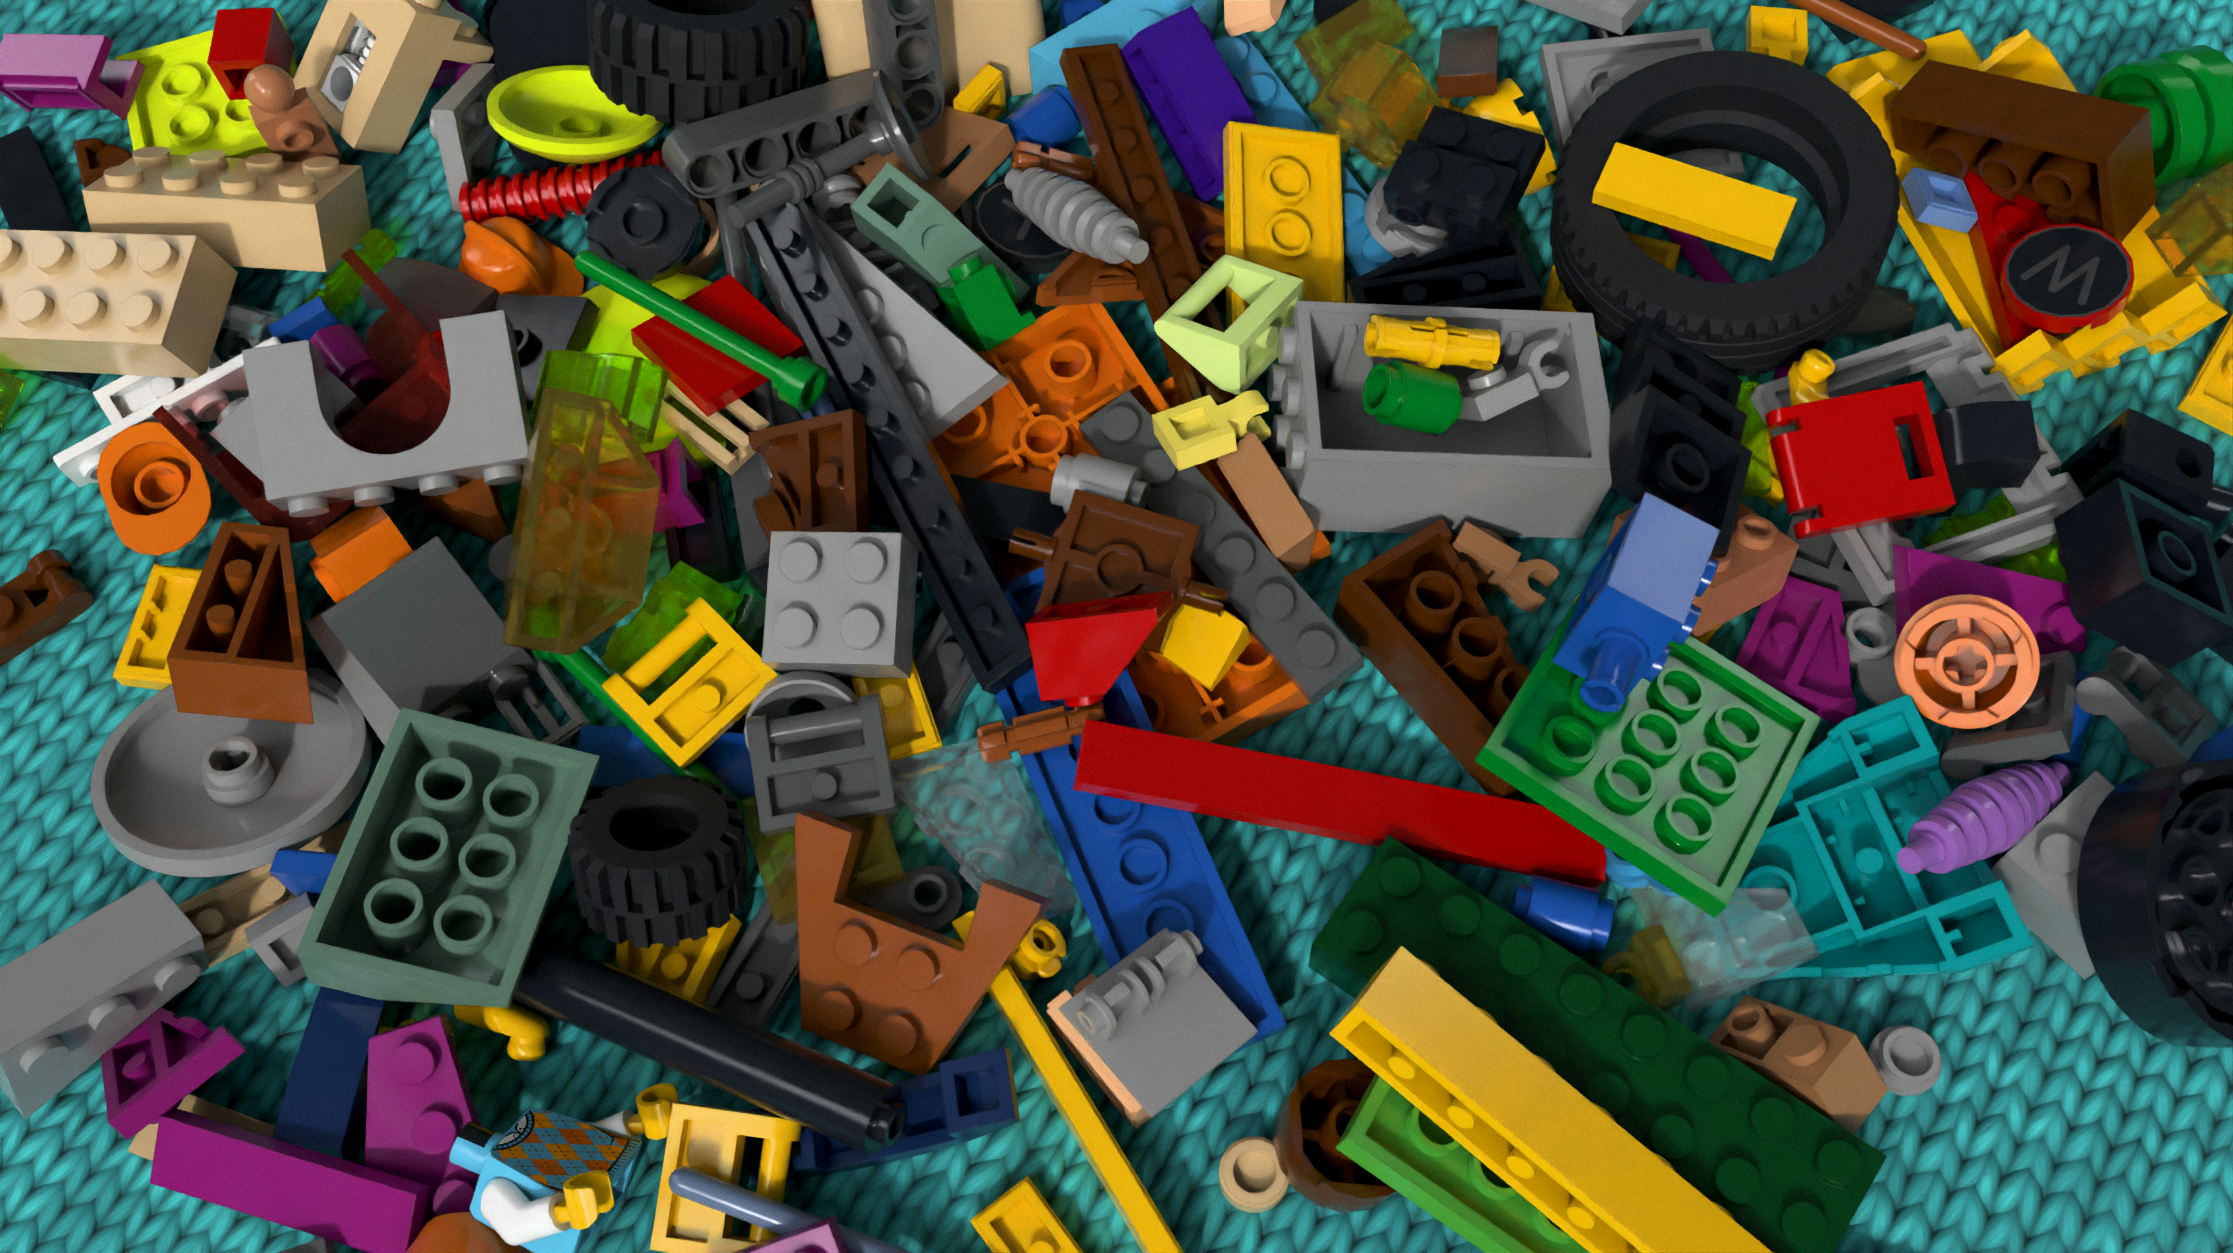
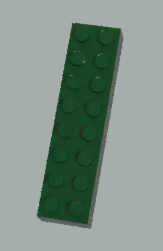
M1390 835L1386 837L1312 943L1308 967L1354 998L1358 996L1371 977L1401 945L1416 958L1429 963L1445 982L1474 1006L1482 1008L1492 1015L1503 1030L1532 1054L1549 1062L1560 1077L1589 1101L1607 1110L1618 1125L1651 1152L1665 1158L1673 1166L1676 1173L1710 1201L1728 1210L1740 1226L1772 1252L1833 1253L1887 1158L1886 1155Z

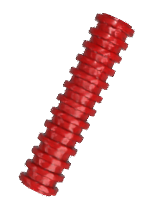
M662 149L654 150L652 157L646 152L637 153L635 160H632L629 155L619 156L617 163L613 159L601 161L599 166L596 163H584L582 168H580L577 164H570L566 166L565 171L559 166L551 167L547 174L542 169L533 170L530 177L525 172L515 173L513 179L508 175L498 176L495 182L491 178L480 179L478 185L474 181L463 182L460 187L459 206L465 223L468 220H472L477 224L493 217L502 216L522 220L525 224L536 223L538 217L543 222L553 220L555 214L560 219L568 218L571 216L572 211L577 216L586 214V206L596 187L614 171L628 166L632 169L639 166L647 167L645 164L659 165L667 170L669 169L665 166L662 159Z

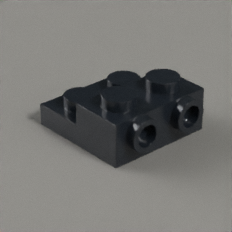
M1434 105L1417 140L1407 139L1383 186L1388 214L1393 215L1400 222L1410 226L1427 225L1447 231L1455 238L1467 243L1481 241L1499 246L1546 150L1545 135Z

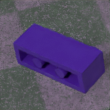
M1190 6L1139 31L1120 52L1135 89L1199 201L1208 203L1224 194L1223 129L1228 121L1261 124L1257 121L1244 98L1239 80L1230 73L1218 52L1210 29L1201 22L1193 6Z

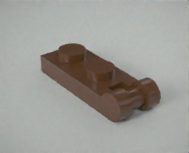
M50 549L36 554L27 564L26 571L0 587V666L72 621L91 606L93 601L91 593L81 580L72 579L73 568L61 551ZM47 594V600L37 605L35 601Z

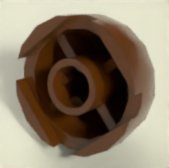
M1350 1058L1324 1061L1312 1068L1308 1074L1298 1079L1276 1114L1273 1143L1280 1169L1294 1190L1317 1206L1341 1213L1371 1209L1397 1193L1396 1190L1335 1148L1375 1075V1072L1363 1062Z

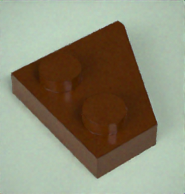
M847 409L748 432L749 443L752 449L763 455L773 474L769 481L780 500L788 505L790 511L789 518L796 531L870 532L865 415L854 409Z

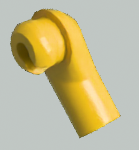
M1817 349L1807 350L1802 355L1800 361L1793 362L1788 372L1791 406L1830 398L1828 396V383L1826 379L1833 373L1835 365L1831 357L1823 351Z
M513 1001L510 1008L454 1005V1014L460 1022L510 1036L507 1052L512 1059L536 1061L544 1056L546 1052L545 1038L551 1036L550 1028L544 1017Z

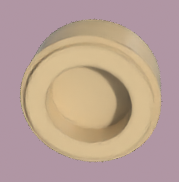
M1259 1136L1244 1137L1232 1143L1221 1158L1218 1176L1219 1185L1225 1198L1237 1209L1249 1213L1265 1212L1275 1207L1285 1196L1289 1181L1280 1169L1273 1141Z

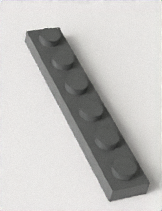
M1129 390L1079 426L1083 438L1099 457L1141 468V481L1150 484L1146 510L1201 526L1203 531L1192 565L1209 585L1230 590L1228 601L1225 604L1247 626L1248 631L1312 705L1316 704L1364 667L1363 656L1196 466L1181 471L1177 470L1154 434L1152 416Z

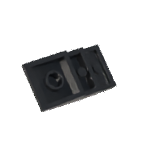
M1643 316L1628 329L1617 372L1610 415L1609 436L1612 488L1636 505L1644 493L1647 492L1719 529L1720 531L1711 553L1720 557L1727 553L1752 456V451L1740 444L1747 414L1737 409L1736 404L1743 380L1695 348L1681 342L1674 335L1665 332L1664 328L1656 322L1653 323Z

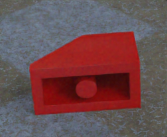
M1172 590L1045 605L1025 625L1041 701L1064 699L1065 705L1069 707L1086 706L1101 701L1174 604Z

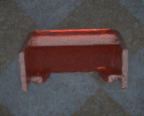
M349 248L341 257L390 308L371 325L366 337L367 351L371 359L388 378L361 399L366 407L340 428L338 432L346 444L360 451L373 454H396L410 450L426 441L438 429L447 413L451 388L445 350L364 261ZM161 405L152 413L261 525L288 528L290 543L304 542L313 538L355 502L353 499L329 503L330 511L310 517L289 516V510L282 511L266 500L263 481L226 448L221 451L177 405Z

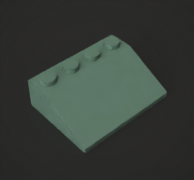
M402 707L296 950L309 983L376 1000L510 1008L569 848L568 835L571 834L570 824L574 816L581 815L582 813L581 807L585 804L600 764V756Z

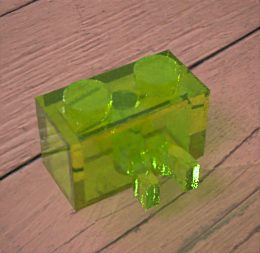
M679 561L667 577H661L653 584L647 594L645 604L630 623L621 626L614 632L601 660L611 676L615 672L621 676L688 616L684 610L698 597L704 599L742 638L753 623L741 596ZM705 635L639 696L648 705H651L717 644Z

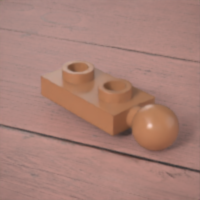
M260 65L248 73L244 83L246 97L252 104L248 108L256 128L272 153L281 155L283 161L303 162L312 157L329 156L337 158L339 164L347 165L339 144L306 87L295 90L294 82L290 75L275 65Z

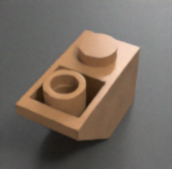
M1748 995L1741 999L1708 1040L1853 1135L1889 1090L1855 1033Z

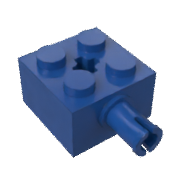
M1647 492L1644 493L1591 569L1552 660L1553 663L1585 679L1580 689L1581 698L1590 707L1602 712L1620 710L1627 696L1642 678L1649 682L1654 681L1668 658L1671 646L1668 644L1671 640L1682 645L1693 630L1701 613V608L1692 604L1695 596L1700 597L1704 593L1719 565V561L1710 557L1720 530Z

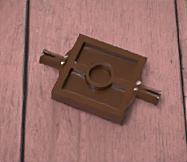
M1075 489L1065 521L1055 531L1053 537L1016 526L1012 535L1019 541L1010 539L1009 553L1019 554L1044 562L1045 583L1035 614L1045 605L1172 590L1174 604L1142 646V649L1163 655L1173 621L1183 610L1184 605L1222 617L1226 607L1221 602L1227 603L1230 592L1229 589H1222L1193 580L1192 562L1203 531L1200 525Z

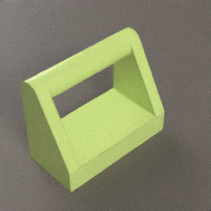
M1223 255L1155 322V332L1221 390L1239 395L1245 392L1278 357L1279 330L1281 326H1290L1296 301H1303V279L1231 255ZM1226 285L1250 305L1225 332L1192 321Z

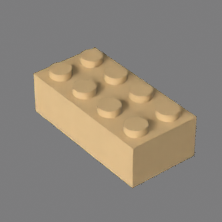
M145 147L133 151V157L121 165L104 170L103 177L82 190L91 232L198 236L232 267L327 272L372 232L362 166L339 164L337 158L329 156L312 157L303 162L283 161L282 156L275 153H260L242 159L227 158L226 153L221 150H202L190 155L170 154V150L166 147Z
M0 229V369L198 378L207 373L238 272L198 236Z

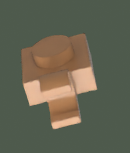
M1467 521L1450 541L1461 563L1467 561L1479 581L1477 585L1479 590L1489 596L1498 590L1507 595L1517 607L1526 612L1535 613L1546 599L1540 593H1536L1530 588L1528 579H1534L1540 584L1549 587L1560 573L1554 565L1542 559L1517 562L1522 553L1508 546L1499 534L1487 528H1477Z

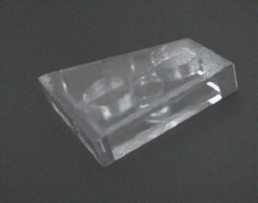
M1651 886L1629 890L1690 1013L1819 957V951L1785 889L1736 888L1728 906L1716 918L1683 897L1665 895Z

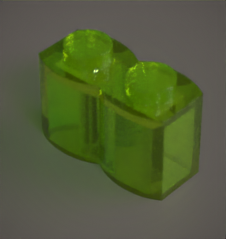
M548 350L545 354L529 420L531 423L546 429L545 438L557 444L582 447L583 440L590 439L593 440L594 444L603 448L630 452L632 444L653 443L669 372L644 358L631 355Z

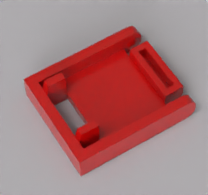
M1922 380L1772 410L1765 415L1768 429L1792 425L1797 426V431L1783 433L1770 440L1788 515L1811 511L1817 507L1819 510V518L1806 519L1793 526L1796 539H1806L1944 512L1956 504ZM1905 423L1908 424L1922 478L1909 480L1895 427Z

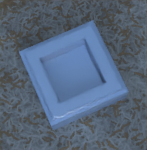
M1912 168L1901 182L1914 217L1918 222L1968 233L1979 219L1966 185L1961 178L1921 168Z

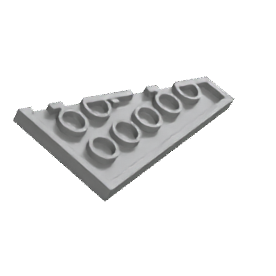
M771 179V180L765 181L763 184H761V185H760L757 189H755L753 192H755V191L761 189L762 187L768 185L769 183L775 181V179ZM807 205L931 441L1011 382V380L983 359L974 348L953 333L937 319V316L881 268L873 264L857 247L836 232L820 215ZM744 226L743 232L746 249L781 322L805 343L746 226ZM805 344L806 357L814 361L809 349ZM826 385L824 391L833 403L835 411L839 412L840 410Z

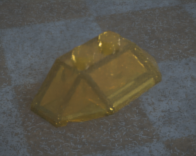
M545 387L524 464L505 580L502 645L570 656L642 605L661 480L635 438L621 421V415L611 400Z

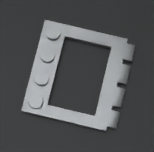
M1951 322L1834 360L1835 369L1826 379L1828 383V396L1834 398L1859 393L1925 370L1949 408L1976 402L2021 401L2002 371L1985 376L1984 373L1992 369L1996 362L1974 328L1969 327L1956 332ZM1788 376L1757 386L1750 398L1766 427L1765 415L1768 412L1791 406ZM2035 423L2041 458L2021 488H2001L2017 515L1919 550L1990 566L2058 541L2053 519L2084 500L2085 497L2068 472L2051 477L2049 473L2059 468L2062 462ZM1792 425L1768 429V431L1774 438L1783 433L1797 431V426ZM1817 507L1815 510L1817 511L1818 515L1820 516L1819 510H1818V507ZM1891 522L1831 533L1830 535L1873 607L1895 600L1893 545L1916 549L1912 541L1908 538L1900 537Z

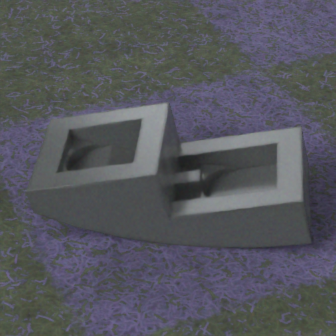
M394 257L359 288L368 308L411 311L420 329L424 331H441L440 319L485 313L494 306L498 297L494 289L459 271L432 262L404 257Z

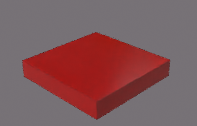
M730 274L681 301L783 359L788 356L796 359L800 356L806 357L805 343ZM654 316L631 329L633 345L707 417L770 380L658 316Z

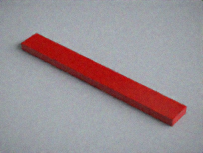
M1085 719L1082 727L1072 790L1380 847L1386 837L1390 835L1419 855L1530 876L1536 874L1595 888L1605 882V846L1542 805Z

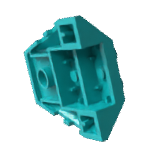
M1908 694L1844 719L1827 733L1828 737L1800 760L1728 906L1716 918L1702 910L1732 982L1964 973L2033 947L2029 934L2002 880H1995L1985 859L1944 874L1932 873L1926 869L1917 874H1909L1897 862L1898 851L1908 845V834L1911 827L1952 793L1940 769L1939 752L1911 696Z

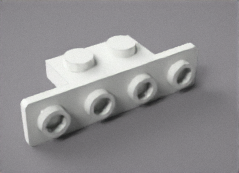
M271 337L253 348L282 343L277 337ZM213 350L207 373L198 378L124 375L94 391L93 395L108 417L111 425L56 454L53 460L59 470L75 485L83 487L89 483H98L97 468L102 451L114 436L127 427L145 422L168 424L180 432H184L200 422L218 419L220 413L231 402L238 398L249 396L243 354L222 363L215 350Z

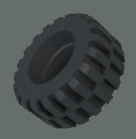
M587 0L590 75L600 91L604 92L607 98L617 106L624 104L631 113L639 116L648 114L654 116L656 121L670 124L673 121L690 124L804 89L807 83L809 4L807 0Z

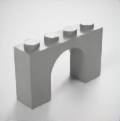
M498 310L439 320L450 379L449 407L438 429L426 441L410 450L396 454L367 453L351 447L342 439L333 417L323 354L309 340L242 350L266 500L282 511L289 510V516L310 517L329 512V503L354 499L356 506H377L393 502L395 500V492L419 489L420 494L424 496L443 495L458 491V482L484 478L486 485H503L522 480V471L538 469L514 329L505 311Z

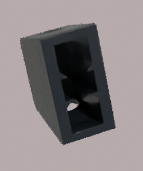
M2129 408L2061 464V473L2068 472L2085 498L2114 479L2119 478L2189 517L2193 516L2214 524H2218L2225 519L2233 504V490L2213 483L2215 452L2209 444Z

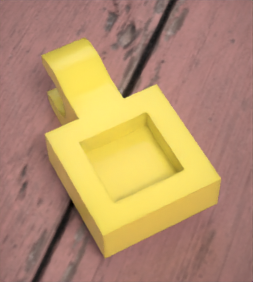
M1258 390L1245 391L1234 399L1220 405L1215 403L1211 395H1207L1152 415L1154 434L1178 471L1237 451L1236 439L1240 440L1249 433H1255L1261 441L1271 436V430L1261 415L1255 416L1269 411L1268 403Z

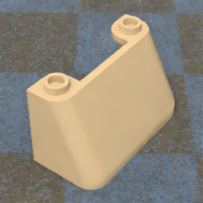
M811 0L828 82L871 69L862 0ZM934 0L945 98L944 105L953 108V99L986 63L1003 72L1005 98L1032 92L1028 49L1047 39L1041 0ZM907 39L904 40L899 49L905 44ZM861 108L855 113L854 117L861 111Z

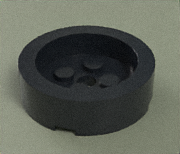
M2233 759L2157 767L2130 776L2115 787L2098 807L2086 832L2080 853L2077 876V901L2080 925L2088 954L2100 981L2117 1006L2136 1025L2160 1040L2184 1047L2233 1048V900H2230V895L2233 894Z

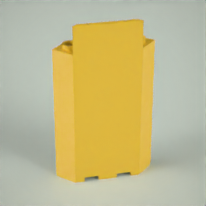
M1959 29L1924 39L1923 41L1927 45V53L1919 61H1909L1893 52L1885 50L1837 64L1825 73L1827 79L1851 96L1868 113L1871 120L1880 129L1881 136L1888 143L1891 150V156L1894 158L1897 168L1895 174L1899 178L1900 207L1897 212L1899 215L1898 222L1962 328H1974L1995 360L1996 364L1989 370L1990 374L2002 371L2016 394L2021 396L2040 390L2045 385L2043 382L2045 378L2070 369L2076 379L2118 366L2121 362L2119 356L2129 350L2142 346L2147 348L2150 355L2172 349L2228 314L2154 204L2121 242L2133 259L2135 278L2130 296L2124 309L2105 325L2090 329L2091 324L2084 327H2074L2073 333H2061L2052 336L2039 329L2009 350L2003 352L1969 231L1968 233H1963L1918 222L1914 217L1901 182L1912 168H1921L1937 172V169L1933 165L1895 149L1888 103L1928 60L2077 93L2080 92L2049 46L2028 29H2025L2019 35L2009 37L2000 42L1985 60L1982 59L1967 34Z

